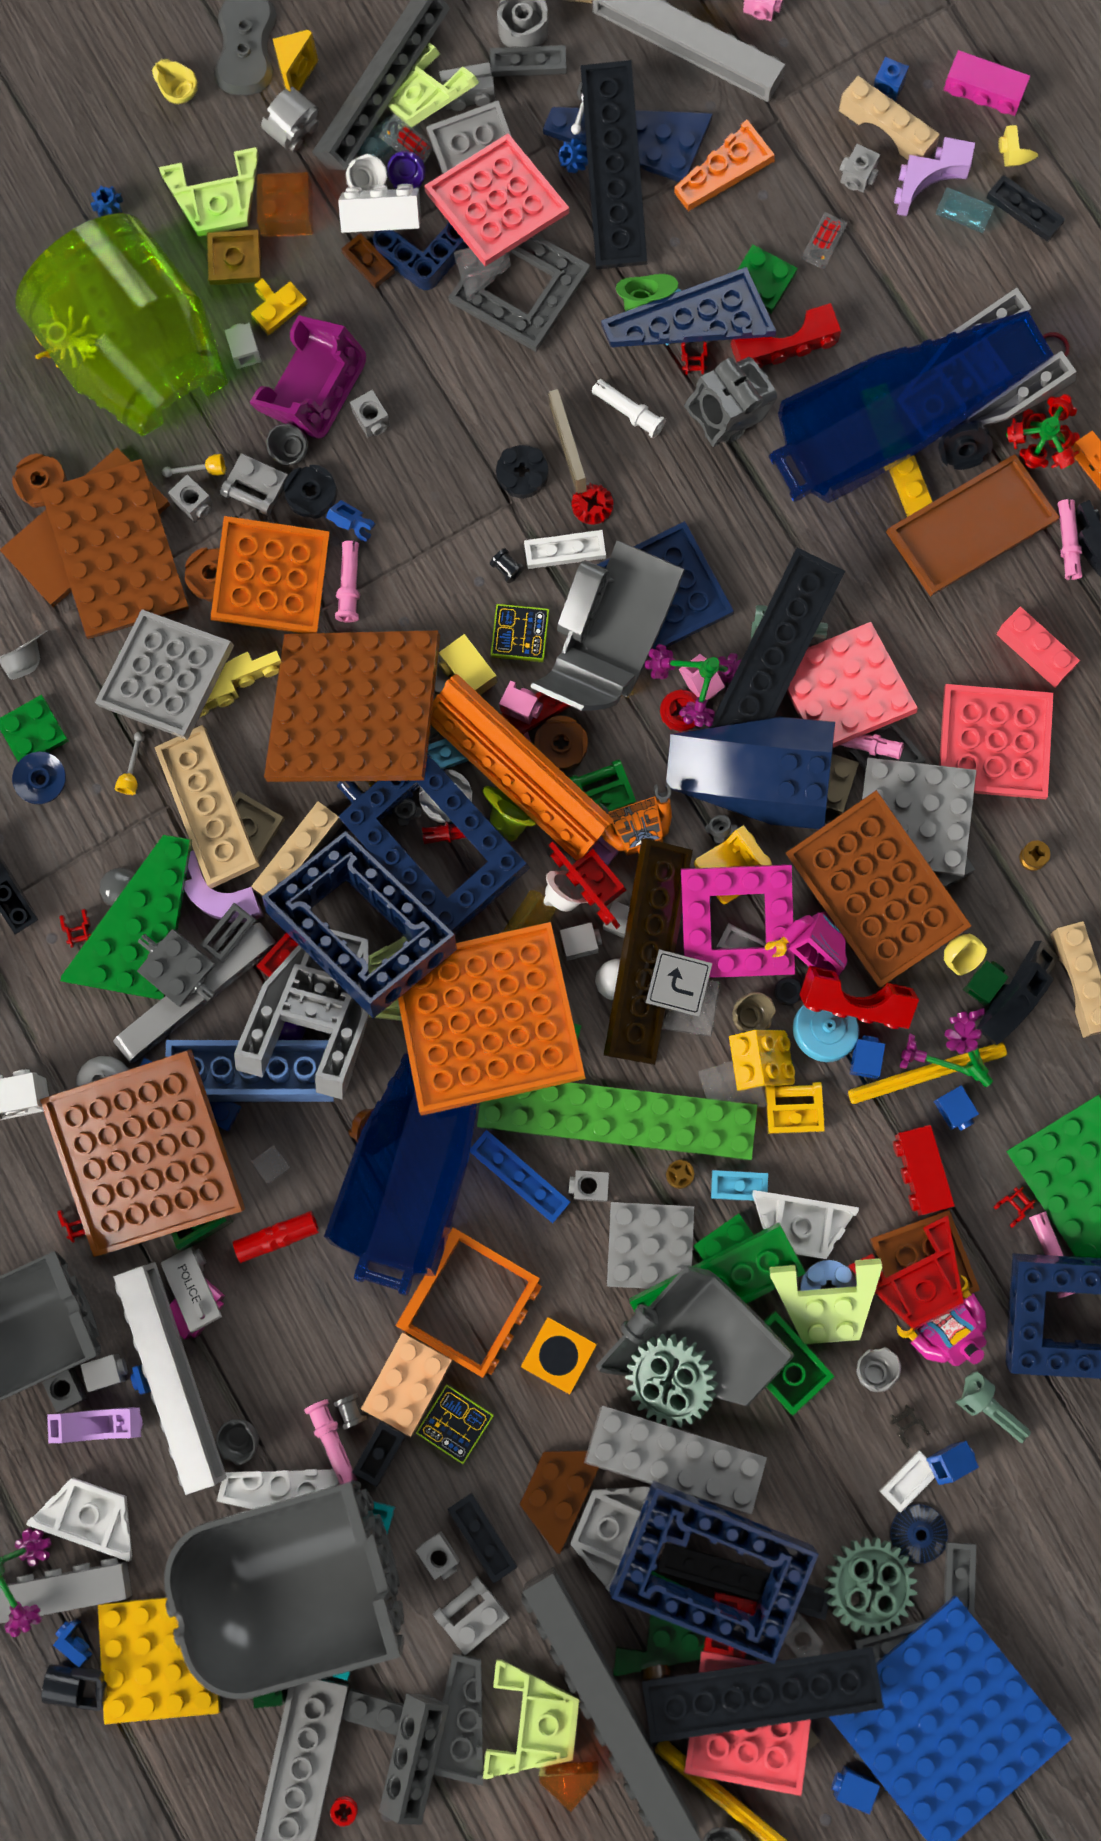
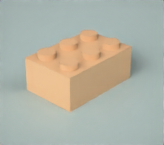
M403 1332L361 1409L410 1437L413 1436L453 1360L417 1338Z

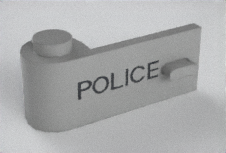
M192 1246L161 1262L163 1271L191 1333L222 1317L202 1273L204 1271L203 1265L207 1263L199 1248L195 1250Z

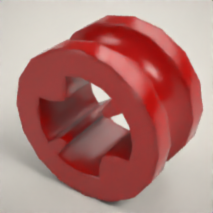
M349 1796L337 1798L330 1812L332 1821L338 1826L350 1825L358 1813L357 1803ZM341 1804H347L346 1808L350 1806L352 1810L347 1818H341L342 1814H337Z

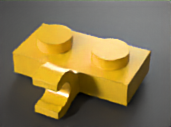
M261 279L254 286L257 288L256 292L265 302L252 311L251 316L269 336L308 304L307 299L291 281L274 294L269 285Z

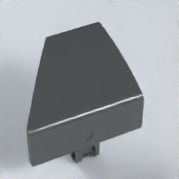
M686 1266L650 1306L639 1305L635 1309V1315L629 1321L623 1322L620 1329L624 1335L600 1360L596 1368L602 1373L626 1376L632 1371L627 1367L633 1360L631 1356L635 1351H639L638 1347L642 1343L647 1344L651 1337L657 1341L661 1334H664L668 1341L670 1336L675 1334L677 1342L686 1337V1345L689 1347L696 1342L695 1351L697 1353L703 1350L706 1351L702 1359L704 1361L712 1360L708 1370L717 1372L710 1379L718 1383V1386L711 1390L716 1393L715 1398L749 1406L794 1355L770 1327L718 1276L706 1269ZM657 1358L661 1366L667 1367L664 1360ZM676 1358L675 1369H674V1371H673V1372L671 1373V1375H670V1377H671V1383H670V1385H669L670 1387H673L672 1378H673L674 1373H675V1371H676V1369L678 1368V1365H679V1359H678V1358ZM684 1368V1373L693 1378L692 1372Z

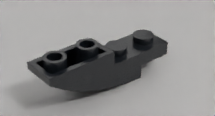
M1088 500L1080 503L1075 511L1076 518L1082 529L1078 535V542L1082 548V554L1101 577V517L1098 509L1093 507L1091 501Z
M0 856V913L16 935L39 919Z
M1035 941L1011 983L1002 985L977 1026V1029H980L982 1034L994 1045H998L1021 1024L1038 1004L1054 980L1050 973L1059 957L1043 941Z

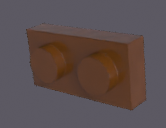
M361 233L341 248L342 254L375 289L395 273L393 266Z

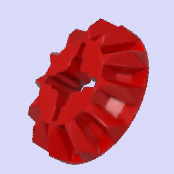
M589 483L586 485V492H576L573 494L572 510L581 522L594 525L604 522L613 511V498L610 490H606L601 484L593 485ZM596 495L597 504L600 506L594 505L588 512V502L585 500L591 501Z
M676 690L666 695L660 706L662 722L670 730L679 732L692 730L696 726L694 721L691 724H687L683 721L682 716H676L674 713L677 711L676 702L678 706L680 705L683 708L686 707L688 702L695 703L697 696L687 690Z

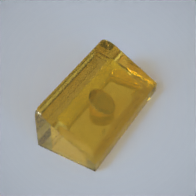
M530 890L502 933L548 923L557 908L546 906L544 904L545 896L538 891Z

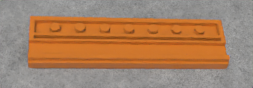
M455 674L446 681L441 693L433 700L431 726L576 861L582 858L591 850L614 821L613 818L459 675Z

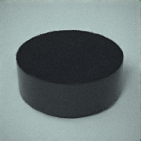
M783 978L775 986V997L783 1005H793L801 998L802 986L795 978Z

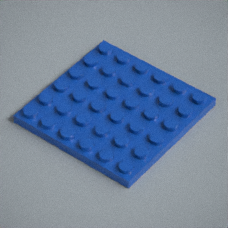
M955 1595L876 1663L884 1709L829 1717L927 1841H957L1072 1739Z

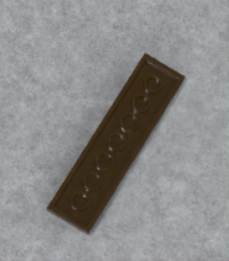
M648 838L641 839L604 1056L651 1065L656 1064L665 1008L648 1004L646 999L659 949L675 953L682 915L681 869L690 868L692 849Z

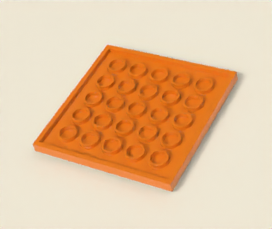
M551 922L456 943L457 950L398 998L421 1116L586 1079Z

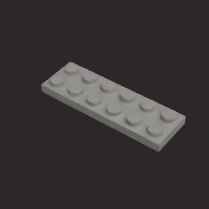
M322 1678L288 1689L255 1841H316L349 1684Z

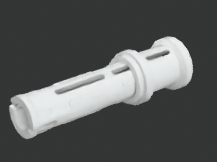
M602 379L597 381L599 386L595 383L592 394L597 395L629 417L633 426H640L649 433V437L652 439L661 432L666 418L663 416L658 417L649 411L648 406L645 404L638 405Z

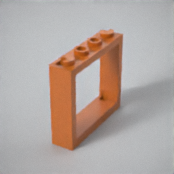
M452 1228L396 1326L484 1378L486 1373L493 1374L500 1361L495 1357L501 1348L506 1351L514 1335L510 1334V1331L516 1323L520 1326L528 1313L524 1309L529 1299L534 1301L542 1288L538 1284L540 1278L459 1230ZM460 1241L528 1281L526 1288L481 1365L412 1324Z

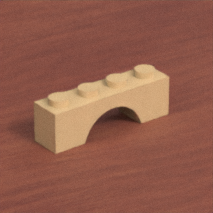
M857 76L842 94L839 111L858 125L867 122L883 129L894 140L899 154L908 160L909 155L929 158L935 151L940 134L861 77Z
M318 801L251 886L253 890L262 897L306 863L321 847L327 845L343 825L338 815Z
M1084 921L1057 928L1050 935L1056 954L1059 957L1058 960L1063 963L1070 977L1076 1002L1075 1014L1082 1036L1086 1038L1101 1033V974Z

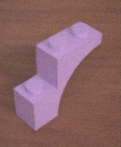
M945 137L942 147L936 148L934 159L909 155L907 165L902 164L899 180L903 181L902 188L897 187L894 203L899 204L897 214L907 216L910 205L915 197L929 185L945 179H967L975 143Z

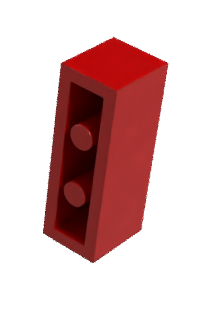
M931 1125L896 1134L893 1148L896 1156L901 1157L904 1167L900 1168L904 1183L910 1186L912 1194L908 1195L912 1211H917L918 1216L954 1207L955 1205Z

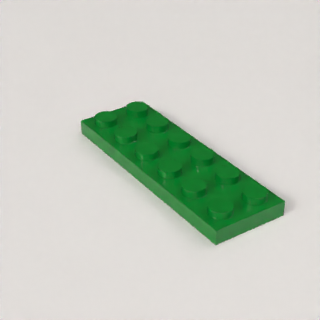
M779 1222L692 1266L713 1272L746 1304L776 1289L770 1276V1267L795 1265L796 1278L806 1274ZM678 1274L629 1298V1303L634 1312L639 1305L650 1306Z

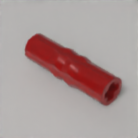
M309 1211L234 1240L233 1247L239 1262L243 1263L318 1234L319 1228L313 1212Z

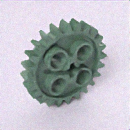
M661 1334L657 1341L651 1337L647 1344L642 1343L638 1347L639 1351H635L632 1354L633 1360L627 1365L632 1371L626 1375V1379L633 1382L630 1383L627 1390L635 1391L636 1394L631 1400H640L639 1411L644 1408L648 1410L646 1418H650L654 1414L657 1416V1423L666 1419L667 1426L669 1427L672 1426L675 1420L679 1427H682L686 1420L691 1425L696 1420V1417L702 1418L705 1414L704 1410L708 1411L712 1406L710 1401H713L716 1393L711 1390H714L718 1383L710 1379L717 1372L708 1370L712 1360L704 1361L702 1359L706 1351L703 1350L697 1353L695 1351L696 1342L689 1347L686 1345V1337L677 1342L676 1335L672 1334L667 1341L665 1335ZM657 1358L664 1360L667 1367L661 1366ZM676 1358H678L679 1365L672 1378L673 1387L668 1392L666 1403L664 1402V1396L671 1383L670 1375L675 1369ZM685 1368L690 1370L693 1374V1378L687 1376L684 1373L683 1369ZM650 1384L656 1385L659 1389V1392H655L651 1388ZM676 1394L683 1396L686 1403L679 1401Z
M862 1537L860 1546L857 1541L851 1540V1550L841 1546L843 1556L833 1555L834 1560L837 1562L836 1566L827 1565V1568L833 1574L832 1576L824 1577V1580L831 1582V1587L824 1589V1592L833 1595L827 1601V1604L837 1606L832 1614L837 1617L842 1616L840 1623L847 1626L851 1623L850 1629L857 1632L861 1627V1633L865 1635L869 1634L870 1629L874 1634L880 1635L881 1627L885 1631L891 1632L890 1622L900 1626L901 1623L898 1616L908 1617L909 1615L904 1608L906 1606L914 1607L915 1605L909 1600L910 1595H917L915 1590L910 1589V1585L917 1582V1579L909 1577V1574L914 1571V1567L904 1566L909 1559L908 1556H899L901 1549L898 1547H893L890 1550L891 1542L884 1540L881 1544L879 1538L873 1537L870 1544L868 1538ZM861 1561L863 1572L861 1575L856 1576L854 1568ZM889 1566L891 1571L890 1577L883 1580L882 1570L884 1567ZM873 1582L874 1588L867 1589V1584ZM858 1591L860 1595L859 1602L852 1606L851 1595ZM885 1595L887 1604L884 1609L880 1610L878 1601ZM869 1605L870 1610L869 1612H866V1608Z

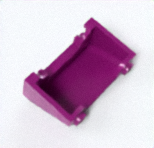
M298 315L290 330L291 342L297 348L275 389L273 390L267 386L259 387L249 403L257 411L284 424H292L311 437L323 438L328 433L366 363V352L345 326Z

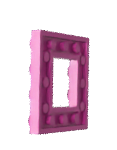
M791 864L681 869L684 956L712 963L709 978L795 975L794 953L789 949V943L786 945L787 951L785 955L780 957H772L777 951L776 946L771 950H765V947L711 948L710 896L764 894L766 944L769 941L782 938L781 934L793 923Z

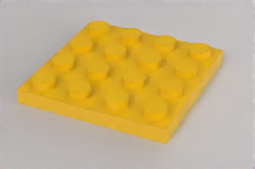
M167 1597L109 1602L98 1605L101 1671L104 1673L105 1682L107 1683V1699L103 1701L104 1724L219 1714L221 1712L220 1696L203 1687L194 1678L184 1661L180 1646H177L175 1643L174 1629L179 1626L176 1617H169L167 1614Z

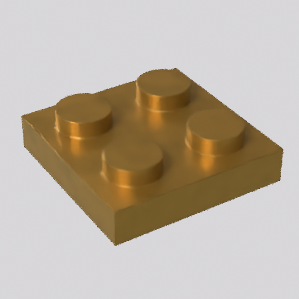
M259 230L207 233L208 278L210 285L252 283L261 280Z

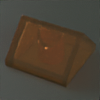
M598 1761L568 1762L540 1767L539 1783L570 1812L599 1780Z

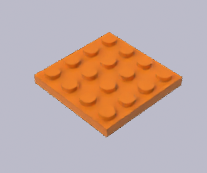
M224 516L211 620L304 634L317 633L329 531Z

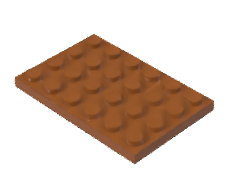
M142 459L40 489L87 639L134 626L141 610L163 617L189 609Z
M877 790L786 852L790 861L879 988L971 927L965 915Z

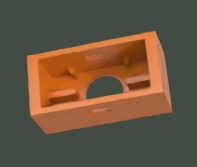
M1092 430L1076 441L1072 449L1074 452L1079 450L1080 453L1075 456L1076 461L1101 491V440ZM1090 464L1095 469L1094 471H1092V469L1089 467Z

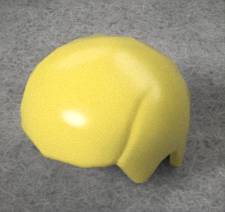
M970 933L961 934L949 941L944 949V961L957 975H964L970 973L981 964L987 954V948L976 936Z

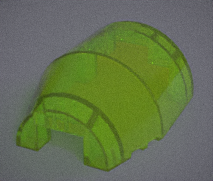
M124 213L105 215L72 229L50 245L34 261L20 282L15 299L18 314L74 389L81 395L85 394L91 398L100 408L104 407L114 414L117 420L142 437L164 424L162 409L198 387L208 397L228 384L202 300L143 222L133 215Z

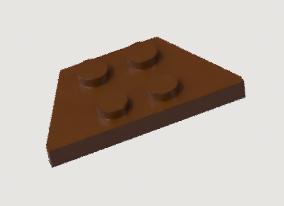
M544 1451L519 1504L558 1554L562 1551L599 1469L584 1463L587 1451Z

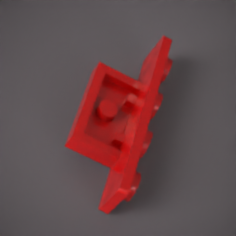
M553 841L548 844L553 851L550 857L559 868L564 865L569 872L565 875L575 887L578 884L581 885L584 889L581 895L588 904L592 906L595 903L600 910L597 914L606 926L612 923L618 929L620 924L608 910L607 906L627 891L624 885L594 849H591L572 865Z

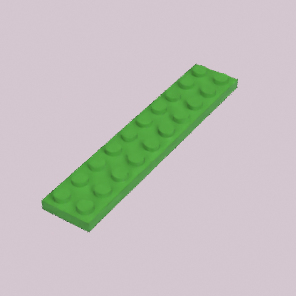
M569 1082L480 1102L477 1128L752 1160L757 1105Z

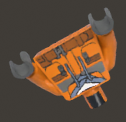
M666 782L667 790L664 793H659L658 786L655 784L654 792L656 797L654 796L610 812L602 803H599L602 809L614 820L602 834L604 841L617 851H624L627 856L639 853L641 839L648 838L663 842V837L669 833L672 820L671 802L669 799L671 788Z

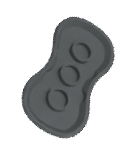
M225 0L218 13V22L223 35V49L214 70L216 83L223 91L230 94H257L267 88L273 75L267 45L268 38L276 22L275 7L270 0Z

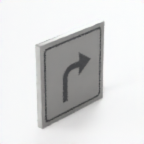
M659 949L646 1003L699 1017L712 963Z

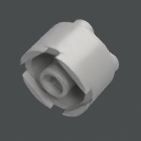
M545 0L500 1L497 11L498 34L506 47L541 46L547 40L548 11Z
M291 87V92L285 89L273 100L267 109L271 113L268 120L263 117L261 123L262 129L285 149L296 152L302 145L303 136L307 132L312 134L319 125V121L316 119L318 108L294 87Z

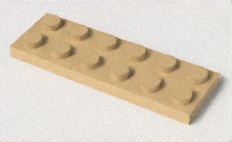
M203 725L194 728L188 740L177 736L154 747L188 837L192 839V847L207 886L212 889L259 867V862L206 728Z

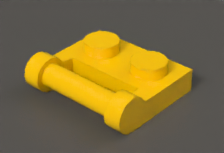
M812 1082V1085L765 1086L768 1134L825 1131L821 1082ZM813 1096V1104L776 1105L775 1099L776 1097Z

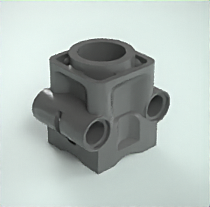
M747 357L738 362L734 358H728L721 362L715 370L700 376L695 391L688 398L684 407L691 417L699 422L706 438L715 447L723 442L726 444L734 442L744 434L745 429L762 422L775 403L777 392L766 373L759 368L753 358Z

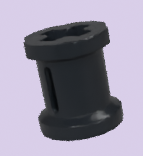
M506 548L501 549L489 563L505 576L507 583L513 582L524 570V565L522 563L518 564L509 555V551Z

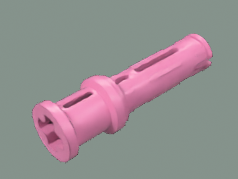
M344 541L342 543L341 585L336 592V598L339 600L335 619L349 623L359 620V614L356 613L357 600L360 599V593L356 589L359 543L354 542L353 546V541Z
M1047 1212L1029 1217L1044 1254L1064 1256L1047 1217ZM1058 1292L1057 1297L1062 1298L1074 1293Z
M328 1399L307 1407L304 1411L310 1415L315 1427L314 1435L321 1439L339 1484L357 1481L358 1479L352 1473L353 1469L337 1433L339 1425L337 1421H333L328 1409Z

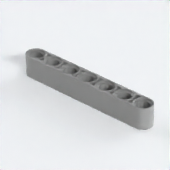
M256 923L249 929L223 963L215 957L211 959L216 965L208 973L204 984L216 993L214 997H211L212 999L263 959L276 945L277 942L261 923ZM196 992L189 996L182 1006L179 1007L165 996L117 1035L113 1043L126 1059L133 1063L209 1002Z

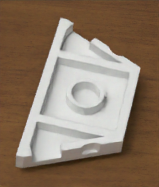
M753 1190L752 1193L763 1230L779 1222L795 1253L803 1256L827 1259L834 1248L835 1242L841 1238L846 1231L845 1227L859 1210V1207Z
M71 1478L27 1522L28 1526L128 1562L132 1559L127 1497L80 1479Z

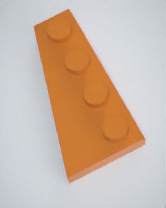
M745 120L741 124V128L735 134L729 135L725 139V143L717 151L713 150L701 166H696L674 187L675 195L687 211H690L773 163L775 155L750 122Z

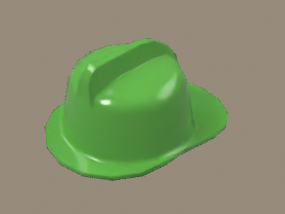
M667 274L629 277L620 280L616 285L618 295L623 298L625 311L666 298L678 289L677 279Z

